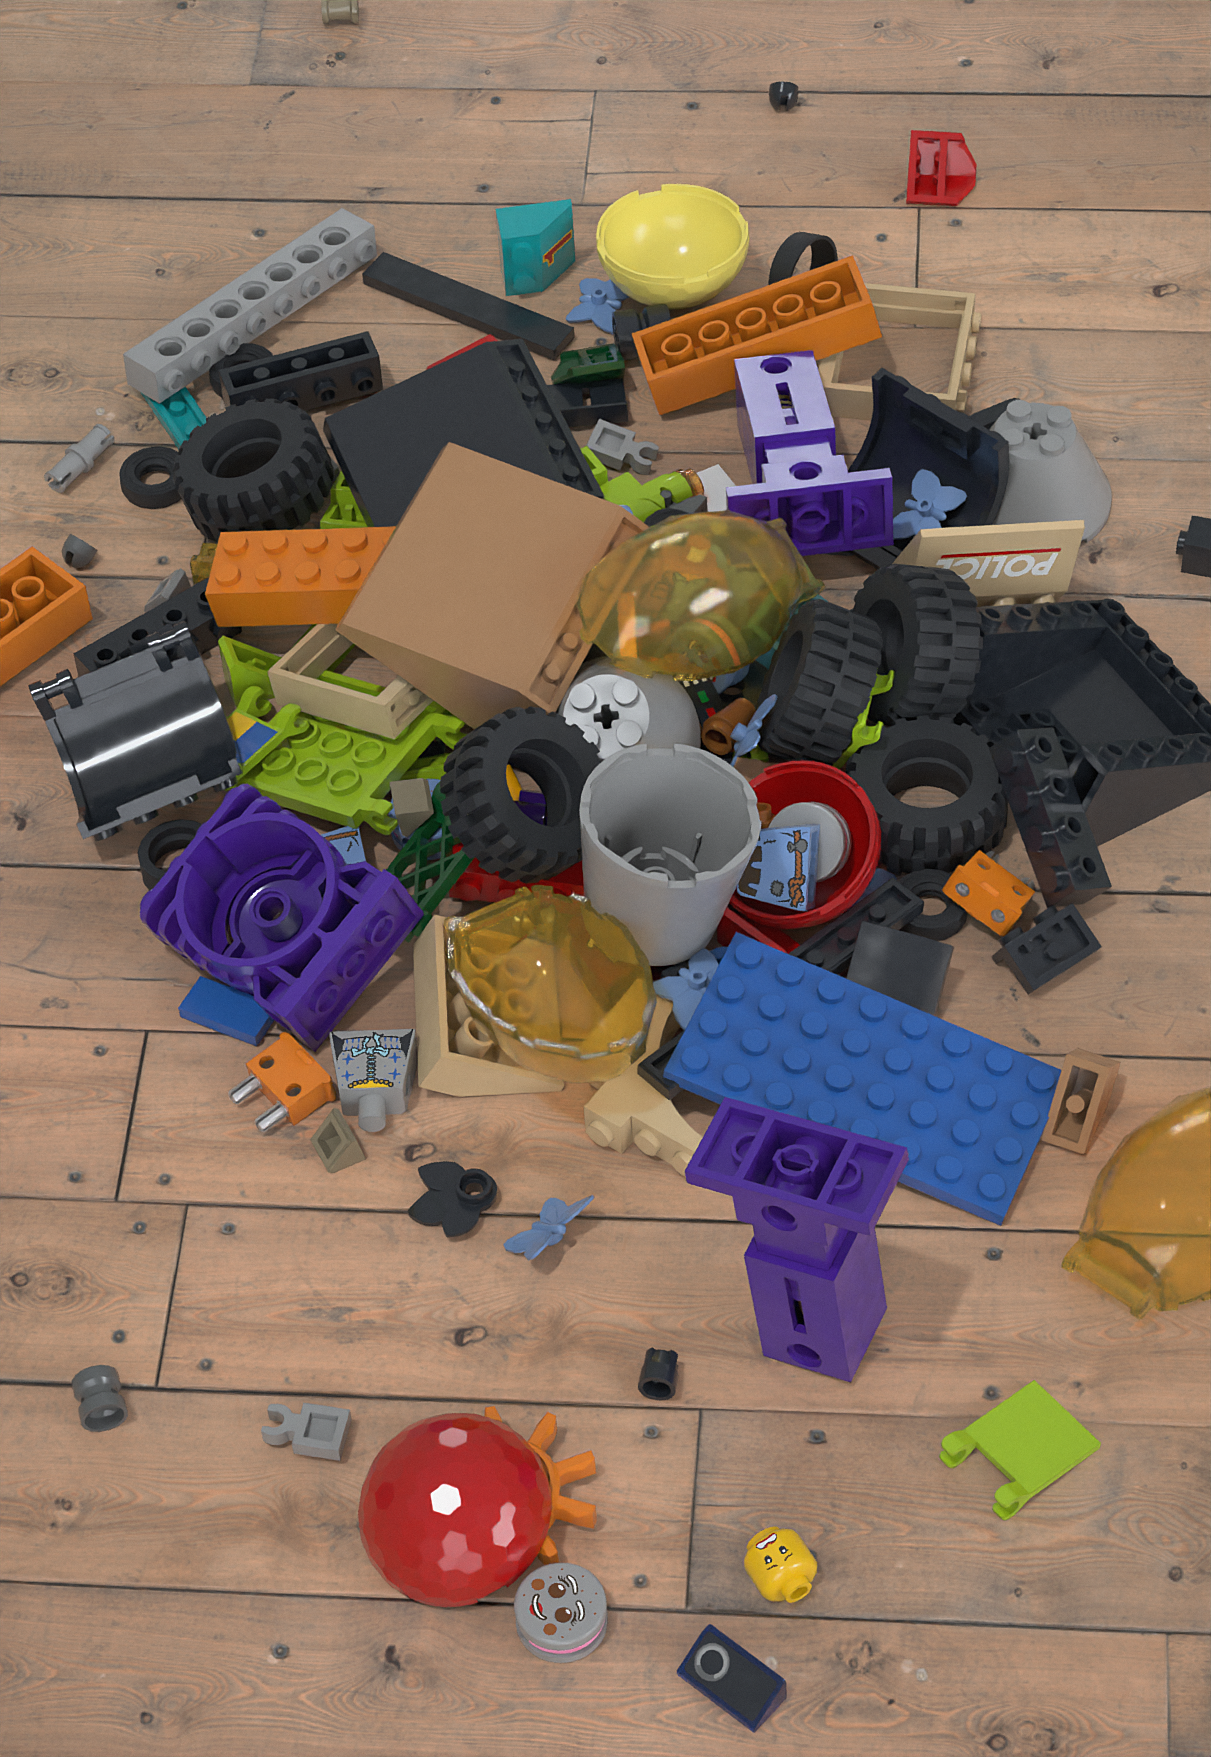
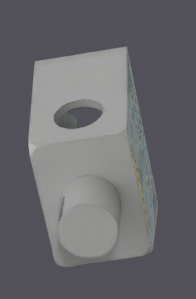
M415 1029L330 1032V1044L342 1113L347 1116H359L358 1125L362 1130L368 1132L382 1130L386 1125V1115L402 1114L408 1108L418 1065Z

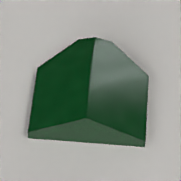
M612 343L562 352L560 355L561 362L551 375L552 385L620 378L624 380L625 364L616 345Z

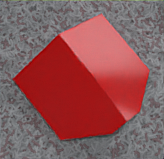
M911 130L906 204L957 206L975 187L977 164L965 143L962 133Z

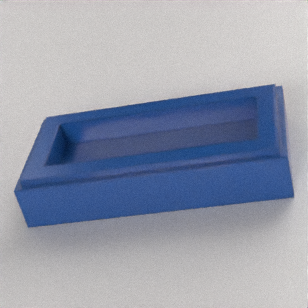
M202 976L199 977L178 1007L180 1017L254 1046H258L274 1022L255 1002L254 996Z

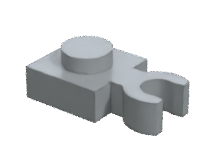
M601 419L598 420L586 445L602 464L621 470L625 462L630 464L634 471L643 475H649L652 461L642 457L656 460L659 447L652 442H634L636 432Z
M303 1402L301 1413L295 1414L282 1404H270L268 1406L269 1420L280 1421L282 1424L275 1428L262 1426L261 1433L265 1443L281 1445L290 1440L292 1441L294 1454L341 1460L352 1421L349 1409Z

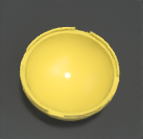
M662 184L659 191L639 195L638 190L621 197L603 213L598 222L596 233L597 253L609 279L625 295L648 306L667 304L668 309L693 307L711 300L724 291L740 272L748 253L750 241L748 222L745 221L739 212V206L734 201L717 191L689 184Z

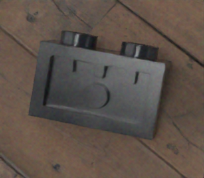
M1073 903L1060 911L1057 910L1055 905H1052L1032 919L1036 925L1032 929L1024 933L1019 926L998 940L1002 948L991 956L996 964L1004 959L1028 995L1102 947Z

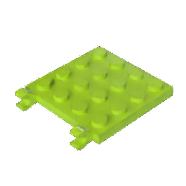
M327 670L317 678L320 681L375 697L386 688ZM432 701L395 739L308 713L299 712L295 715L293 722L300 716L305 717L310 723L308 729L301 734L286 737L229 790L242 784H249L257 789L262 796L271 798L280 806L357 829L363 821H366L377 832L390 835L398 826L397 819L387 815L393 809V804L383 799L391 790L390 782L398 781L435 737L440 738L447 746L454 749L456 743L467 735L460 732V729L466 723L452 715L451 712L437 702ZM280 711L271 719L269 724L275 725Z

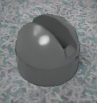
M69 534L62 547V557L66 564L72 563V567L81 568L87 566L92 561L98 550L78 537Z

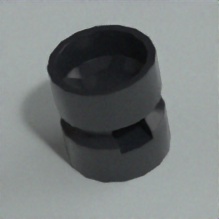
M667 304L644 307L642 313L639 314L635 309L612 312L614 343L624 361L639 358L632 333L671 320Z

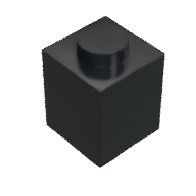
M1192 515L1188 531H1180L1176 554L1182 555V573L1211 578L1210 518Z

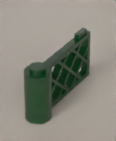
M440 782L436 784L431 797L434 813L419 826L386 869V871L398 878L405 889L414 886V894L411 897L424 913L420 921L404 939L408 943L414 936L419 937L432 919L433 911L475 858L470 859L462 850L452 855L453 846L461 843L458 837L453 838L448 829V826L451 825L450 818L443 815L441 801L446 799L445 794L440 793ZM439 826L442 827L441 838L428 843V840ZM441 852V859L427 866V857ZM416 863L415 871L402 877L407 867ZM440 874L436 883L426 889V880Z

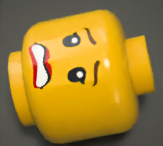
M772 1526L760 1531L748 1542L747 1553L744 1557V1568L760 1594L768 1601L780 1602L786 1600L788 1603H793L802 1599L810 1592L812 1588L811 1582L817 1573V1561L800 1535L794 1530L780 1529Z

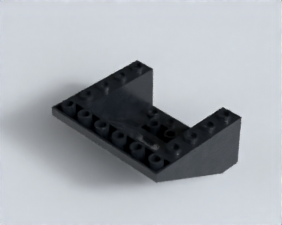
M523 339L491 341L480 344L338 411L324 420L323 432L367 527L397 526L442 448L449 442L604 499V494Z
M1106 598L1104 600H1075L1071 602L976 607V611L981 614L982 626L979 627L980 636L983 637V649H980L979 652L981 665L979 673L975 674L974 682L976 685L972 694L966 697L967 704L953 718L954 724L961 726L962 723L974 727L977 736L984 734L994 745L1016 730L1054 728L1097 847L1211 791V704L1198 691L1197 685L1186 678L1173 664L1172 658L1156 646L1149 638L1148 632L1130 618L1122 604L1114 599Z

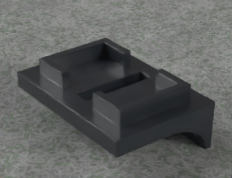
M623 378L547 385L568 427L596 425L599 419L609 423L628 422V405ZM582 394H590L591 405L583 406Z

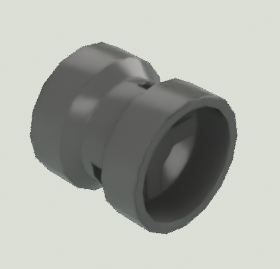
M109 1365L90 1366L74 1376L72 1379V1389L76 1400L81 1402L78 1414L84 1429L91 1432L107 1431L118 1427L126 1420L128 1410L125 1399L122 1395L118 1394L121 1389V1382L118 1371L114 1367Z

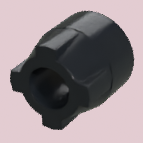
M653 1347L646 1350L644 1364L638 1381V1390L642 1395L659 1401L668 1400L675 1395L678 1382V1354L675 1351L656 1350Z

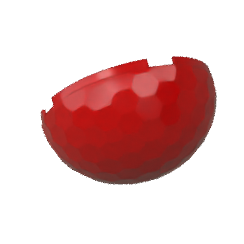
M802 760L783 762L764 768V773L748 782L758 799L757 802L770 804L772 813L775 815L782 809L795 803L819 802L831 806L843 816L849 826L852 839L850 856L845 866L835 876L825 881L816 882L815 907L807 911H798L741 896L737 893V887L729 904L748 919L771 928L784 930L803 929L830 921L846 912L863 895L875 874L881 850V830L876 810L863 788L849 775L833 766Z
M445 1413L419 1420L404 1428L382 1447L373 1460L363 1482L359 1502L358 1519L361 1541L372 1565L391 1587L408 1598L438 1607L471 1605L478 1603V1599L489 1595L503 1586L508 1588L533 1563L549 1529L552 1495L550 1483L538 1454L516 1431L500 1421L475 1413Z

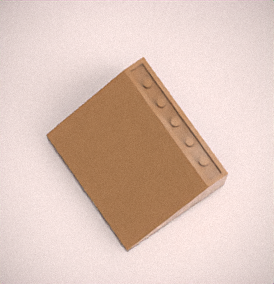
M449 442L442 448L335 630L473 729H476L496 714H501L507 709L515 707L524 709L529 706L545 709L547 715L552 711L556 712L654 530L620 505Z

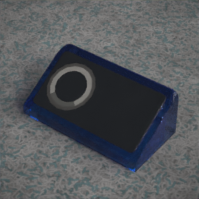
M708 1624L701 1632L677 1669L679 1677L753 1733L760 1728L787 1698L786 1681L783 1677L712 1624Z

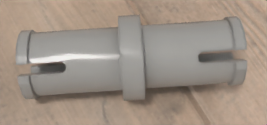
M96 424L78 444H71L65 450V456L50 471L45 473V481L49 482L52 478L54 479L48 485L54 491L63 493L82 472H89L94 466V460L115 442L113 435H110L107 439L105 438L111 432L102 424Z

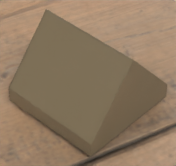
M424 778L390 782L395 815L401 833L405 837L412 834L434 813L429 783Z
M333 1108L310 1139L328 1173L338 1172L366 1160L339 1109Z

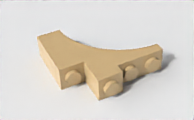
M644 978L580 1048L582 1076L588 1083L599 1089L584 1105L585 1132L596 1144L603 1147L609 1146L621 1154L634 1142L642 1152L650 1156H658L673 1165L676 1171L685 1176L684 1171L703 1137L681 1117L671 1100L665 1098L637 1074L638 1064L669 1042L681 1026L676 1021L672 1011L673 1001L653 993L650 987L652 982Z

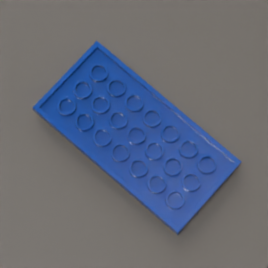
M736 932L664 1069L663 1077L675 1081L679 1084L680 1088L720 1105L724 1097L907 1147L909 1160L898 1182L1001 1226L1049 1119L1048 1114L1061 1069Z

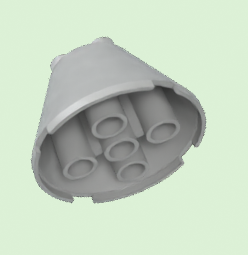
M1015 400L1009 403L1007 410L1000 415L989 429L990 431L998 432L1005 440L1009 441V477L1007 487L992 525L1084 520L1085 529L1082 540L1088 543L1102 530L1108 520L1111 511L1112 491L1107 476L1071 419L1070 410L1064 406L1028 403L1024 400Z
M606 656L582 663L555 712L566 718V724H576L585 732L583 737L588 743L594 742L600 750L597 756L601 762L620 750L647 743V749H673L674 743L699 749L701 746L699 719L686 690L670 673L651 662L639 658Z

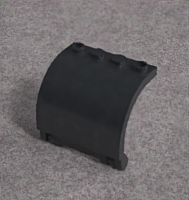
M884 368L879 369L871 377L873 413L869 430L858 455L848 469V473L890 468L894 519L901 512L911 510L905 508L906 500L910 499L917 502L911 494L912 481L917 472L922 469L932 471L939 478L941 486H953L963 490L967 495L965 502L956 509L944 512L947 518L939 521L941 528L992 525L1007 487L1009 477V441L1005 440L998 432L990 431L976 423L967 414L958 412L942 403L935 395L927 394L911 385L904 377L896 376ZM915 535L907 539L894 540V545L849 550L848 552L874 568L880 569L886 565H892Z
M186 621L173 625L174 630L162 635L155 632L146 636L149 648L73 679L70 671L66 669L56 673L57 678L42 683L39 680L28 685L32 698L47 725L68 776L79 814L76 825L83 839L94 836L95 841L106 839L119 832L117 825L132 819L135 825L147 822L159 816L157 809L173 803L175 809L186 806L199 799L197 792L213 787L214 792L222 791L237 784L236 776L243 774V763L233 732ZM181 645L186 655L171 661L167 650ZM64 694L68 703L54 709L50 699Z

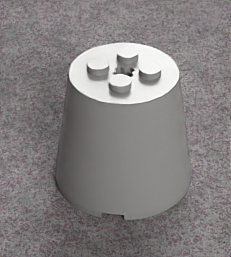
M647 743L628 747L612 754L603 760L589 775L583 787L579 808L585 916L595 938L616 956L641 965H672L690 959L691 956L705 948L712 939L754 852L761 830V821L756 806L758 799L747 780L729 763L705 750L684 744L674 743L673 749H647Z

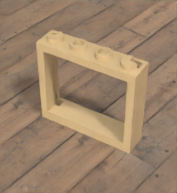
M864 283L871 298L877 321L959 328L947 394L925 393L933 394L952 409L965 413L967 390H962V386H970L972 363H967V359H975L977 336H972V333H979L981 325V314L975 312V293ZM844 351L820 359L818 371L832 417L871 421L873 413L872 387L837 383Z
M317 624L267 671L277 705L285 706L293 703L301 707V712L395 739L433 701V699L400 676L390 683L377 697L317 680L353 644V642L335 630L338 624Z

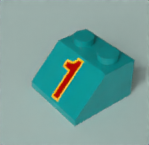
M571 199L496 209L500 268L506 296L545 291L576 261Z

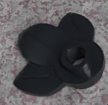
M443 1161L423 1165L418 1168V1173L429 1191L424 1193L408 1209V1215L416 1222L426 1226L442 1224L447 1238L461 1236L472 1230L478 1224L481 1212L489 1209L495 1203L498 1194L496 1182L488 1173L481 1169L472 1168L465 1170L455 1162ZM472 1192H480L477 1195H469Z

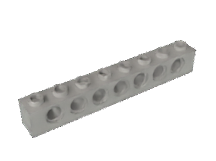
M341 208L125 352L123 357L127 384L156 402H163L206 373L214 363L220 361L225 355L235 353L241 344L251 342L376 257L374 225Z

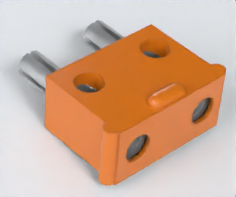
M979 850L964 866H957L942 891L976 920L983 922L997 934L1004 937L1009 933L1034 895L1035 891L1033 888L1035 884L1032 880L1026 885L1030 878L1024 877L1019 880L998 864L1000 860L998 854L991 859L995 852L989 851L984 854Z
M286 1032L280 1033V1039L245 1063L249 1077L228 1092L229 1098L233 1103L239 1104L259 1089L274 1105L254 1121L256 1127L261 1132L267 1131L284 1117L295 1126L328 1100L331 1102L336 1100L337 1094L331 1076Z

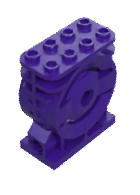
M242 784L232 788L225 795L220 807L207 822L199 827L195 838L181 855L173 859L165 875L153 889L143 896L140 902V919L158 940L168 946L170 945L182 957L189 958L195 966L201 970H206L213 977L225 982L229 987L254 996L255 1002L271 1019L293 1033L302 1044L316 1052L424 915L423 911L397 877L385 869L382 872L366 861L347 865L343 856L330 841L321 836L309 824L298 819L289 810H282L277 802L271 798L262 796L257 789L249 784ZM282 912V914L277 919L272 920L275 915ZM229 925H230L231 935H232V937H233V939H234V941L232 942V944L230 943V939H229Z

